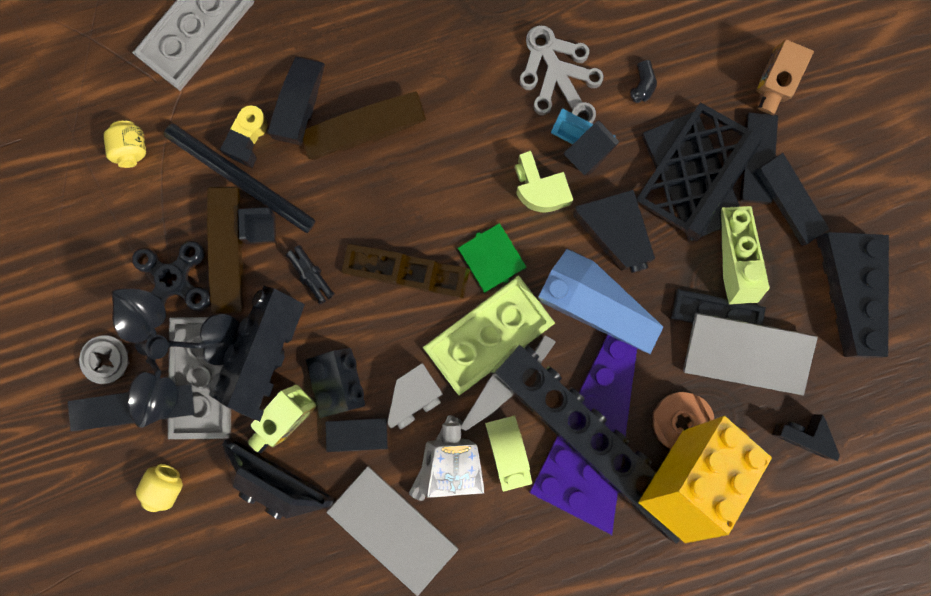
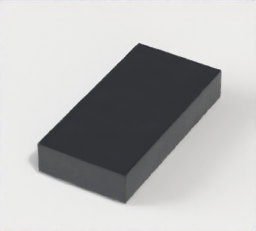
M387 418L325 422L327 452L388 449Z

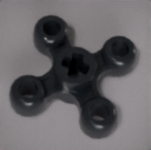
M196 241L184 242L179 248L177 260L171 264H163L159 260L158 255L149 248H140L134 252L132 256L133 266L139 271L149 272L154 276L155 288L151 293L162 301L164 307L167 299L173 295L182 296L185 299L186 305L194 311H203L210 306V293L202 287L193 286L189 282L188 277L190 269L194 265L200 264L205 257V250L200 243ZM195 249V255L189 257L190 250ZM148 256V262L143 265L144 257ZM171 274L177 276V280L172 281L173 285L167 283V279L171 278ZM201 294L202 300L200 303L196 304L195 298L197 295Z

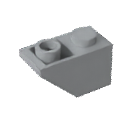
M423 363L396 380L388 419L390 428L398 425L401 430L416 420L412 414L422 408L425 412H428L441 403L438 397L443 395Z

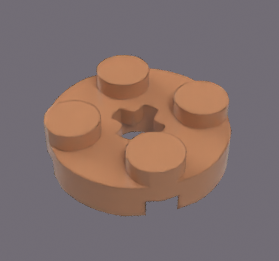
M676 392L667 395L658 403L652 412V428L657 440L663 446L671 450L682 431H684L683 428L676 427L675 423L678 421V415L690 417L691 421L687 424L688 428L715 419L710 405L703 398L692 393Z

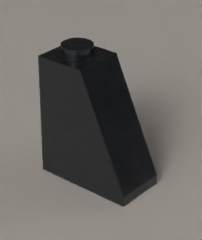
M634 190L579 205L573 210L574 218L621 271L630 269L632 274L649 268L647 263L652 262L655 256Z

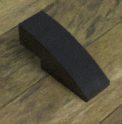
M295 57L282 86L271 119L268 134L272 139L302 145L307 122L312 118L325 67L324 63Z

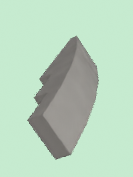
M546 335L535 350L540 356L537 360L540 364L556 342ZM530 368L523 373L522 380L524 383L534 373V370ZM492 375L464 420L461 429L467 431L492 414L514 394Z

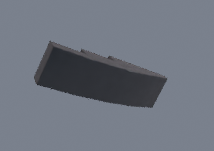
M192 384L176 386L178 391L176 405L162 419L195 415ZM128 393L68 401L71 432L134 423L129 412Z

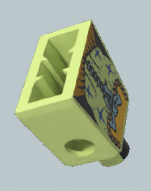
M298 385L280 391L263 410L264 413L261 421L254 420L251 424L255 433L248 440L249 445L258 453H262L268 445L274 447L283 442L317 407L316 402Z

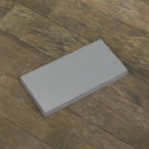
M176 0L132 53L181 91L253 5L254 1Z
M695 313L683 372L804 395L818 337L812 334Z
M209 317L169 318V340L201 343L200 328ZM169 347V378L176 386L192 384L195 415L168 418V439L231 438V409L208 395L211 380L215 374L220 373L223 365L207 363L203 358V348Z
M370 466L362 472L327 511V514L416 596L423 591L459 550L452 541Z

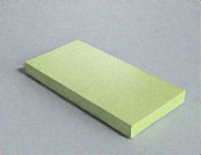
M518 276L423 348L460 396L489 374L514 345L524 347L554 325L555 322L521 277Z

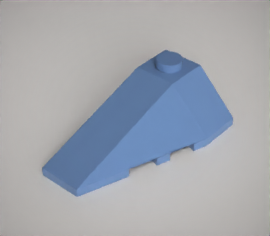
M566 249L551 270L539 295L542 304L648 354H651L663 329V326L594 261Z

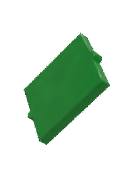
M500 223L482 234L477 233L474 239L458 248L484 293L502 282L508 283L509 278L527 268Z

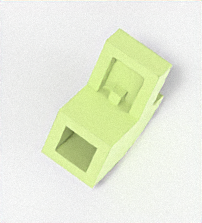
M529 151L519 155V164L515 165L519 181H525V184L518 186L516 193L526 207L537 212H551L571 205L573 198L564 172L540 179L532 152Z
M511 416L485 423L503 492L532 484L530 467L516 417Z

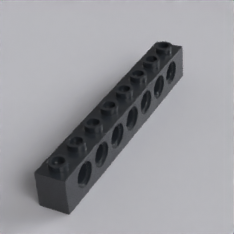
M527 344L524 347L514 345L490 373L667 539L677 544L681 539L638 503L656 475L649 467L652 463L650 459L639 450L634 453L627 446L630 441L617 429L612 432L605 425L607 419L594 408L590 411L582 404L585 400L584 397L572 387L566 389L559 382L562 379L560 374L550 366L545 369L537 361L540 356ZM531 368L536 373V381L533 385L526 386L522 376L527 369ZM555 390L559 397L558 403L553 407H548L545 397L549 391ZM577 411L581 417L580 424L576 428H571L568 424V418L571 413ZM596 433H600L603 437V443L598 449H593L591 438ZM623 454L625 464L621 469L615 470L613 465L616 456ZM645 475L647 485L643 490L638 491L636 488L637 479Z

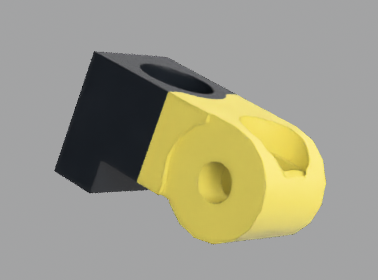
M252 105L242 108L220 149L226 157L250 168H253L257 160L252 149L258 137L262 136L268 127L267 120L261 109Z

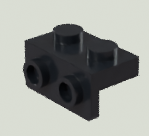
M351 348L334 350L305 359L320 418L365 406L364 391L360 384L356 368L357 363Z

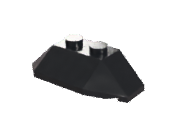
M229 438L223 442L222 445L233 488L240 491L238 496L251 504L257 501L266 506L265 512L277 519H281L282 516L286 519L330 507L336 500L333 496L235 439Z

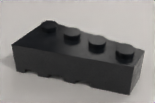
M827 232L817 237L818 248H821L824 260L822 262L824 274H827L831 290L829 292L831 303H834L837 315L835 320L844 357H888L889 235Z
M265 285L253 297V308L248 317L241 321L238 328L239 335L234 345L227 349L224 355L225 363L220 373L215 374L212 378L208 394L227 408L259 422L264 411L259 409L264 396L270 397L274 387L270 383L272 373L282 366L285 358V351L282 347L284 342L288 343L292 340L305 304Z

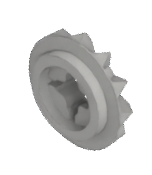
M97 336L89 340L82 348L79 358L80 368L83 374L92 382L98 384L113 383L124 375L127 366L130 364L128 361L129 351L122 344V341L112 336ZM111 352L109 360L114 367L103 365L100 368L99 364L102 360L97 353L107 355Z

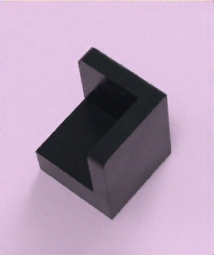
M270 208L238 209L239 239L246 245L276 243L275 213Z

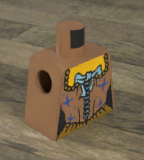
M787 39L772 50L756 88V92L763 95L758 106L759 110L774 115L780 102H785L792 98L814 53L813 50ZM776 79L780 81L781 86L778 85Z

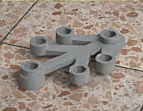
M546 26L533 27L526 36V45L531 54L526 70L520 76V85L525 90H532L536 87L538 81L536 71L541 57H543L548 69L540 96L534 102L535 112L539 115H546L550 112L552 107L551 96L557 82L572 109V113L576 116L579 113H585L588 116L587 121L593 123L596 117L595 108L591 104L581 101L569 77L585 81L586 85L590 88H597L601 85L604 78L602 71L597 68L587 69L560 61L554 52L571 55L574 62L583 63L589 55L588 46L584 43L573 44L556 39L553 31ZM543 38L546 43L544 45H537L535 40ZM581 49L585 52V56L578 57L575 51ZM596 74L599 77V81L592 82L589 76ZM526 76H531L534 79V82L532 84H526L523 78ZM540 101H545L548 104V108L542 110L537 104Z

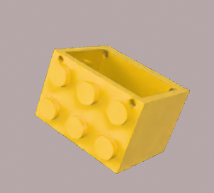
M726 416L716 418L682 431L638 503L684 543L729 535L772 457Z

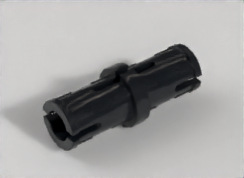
M301 245L294 247L300 259H297L292 250L285 257L300 275V282L307 285L318 301L317 303L319 305L325 303L326 300L320 290L324 292L328 299L335 295L334 291L331 290L320 275L321 269L319 266H314L303 250V247Z

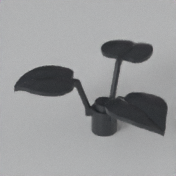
M135 288L115 289L111 292L113 301L112 320L116 333L121 339L135 343L137 352L147 357L146 363L150 364L154 371V375L148 372L137 374L129 387L128 407L131 418L137 427H145L164 418L173 410L177 402L178 391L175 383L170 378L160 377L161 370L155 360L164 357L169 347L203 348V358L207 363L224 365V355L227 349L234 345L239 335L238 328L240 322L226 314L210 316L200 328L201 343L166 340L165 337L156 334L154 329L160 326L166 318L164 304L156 295Z

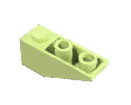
M723 207L721 209L723 279L728 303H758L770 287L752 207Z

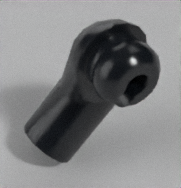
M650 60L642 61L636 65L641 80L637 87L632 88L630 91V97L635 103L648 101L657 87V80Z

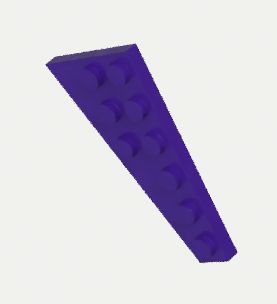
M607 334L579 393L585 399L582 404L590 411L593 408L599 411L607 419L605 425L612 432L617 429L626 436L637 348ZM577 411L571 413L568 418L569 426L576 428L580 424V414ZM596 433L591 438L592 448L598 449L603 443V437L600 433ZM557 436L529 493L612 535L618 492ZM623 454L615 457L613 462L615 470L621 469Z

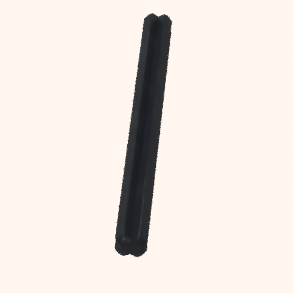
M171 123L165 129L163 135L168 140L234 185L239 186L240 189L305 233L310 232L316 222L314 218L177 125Z

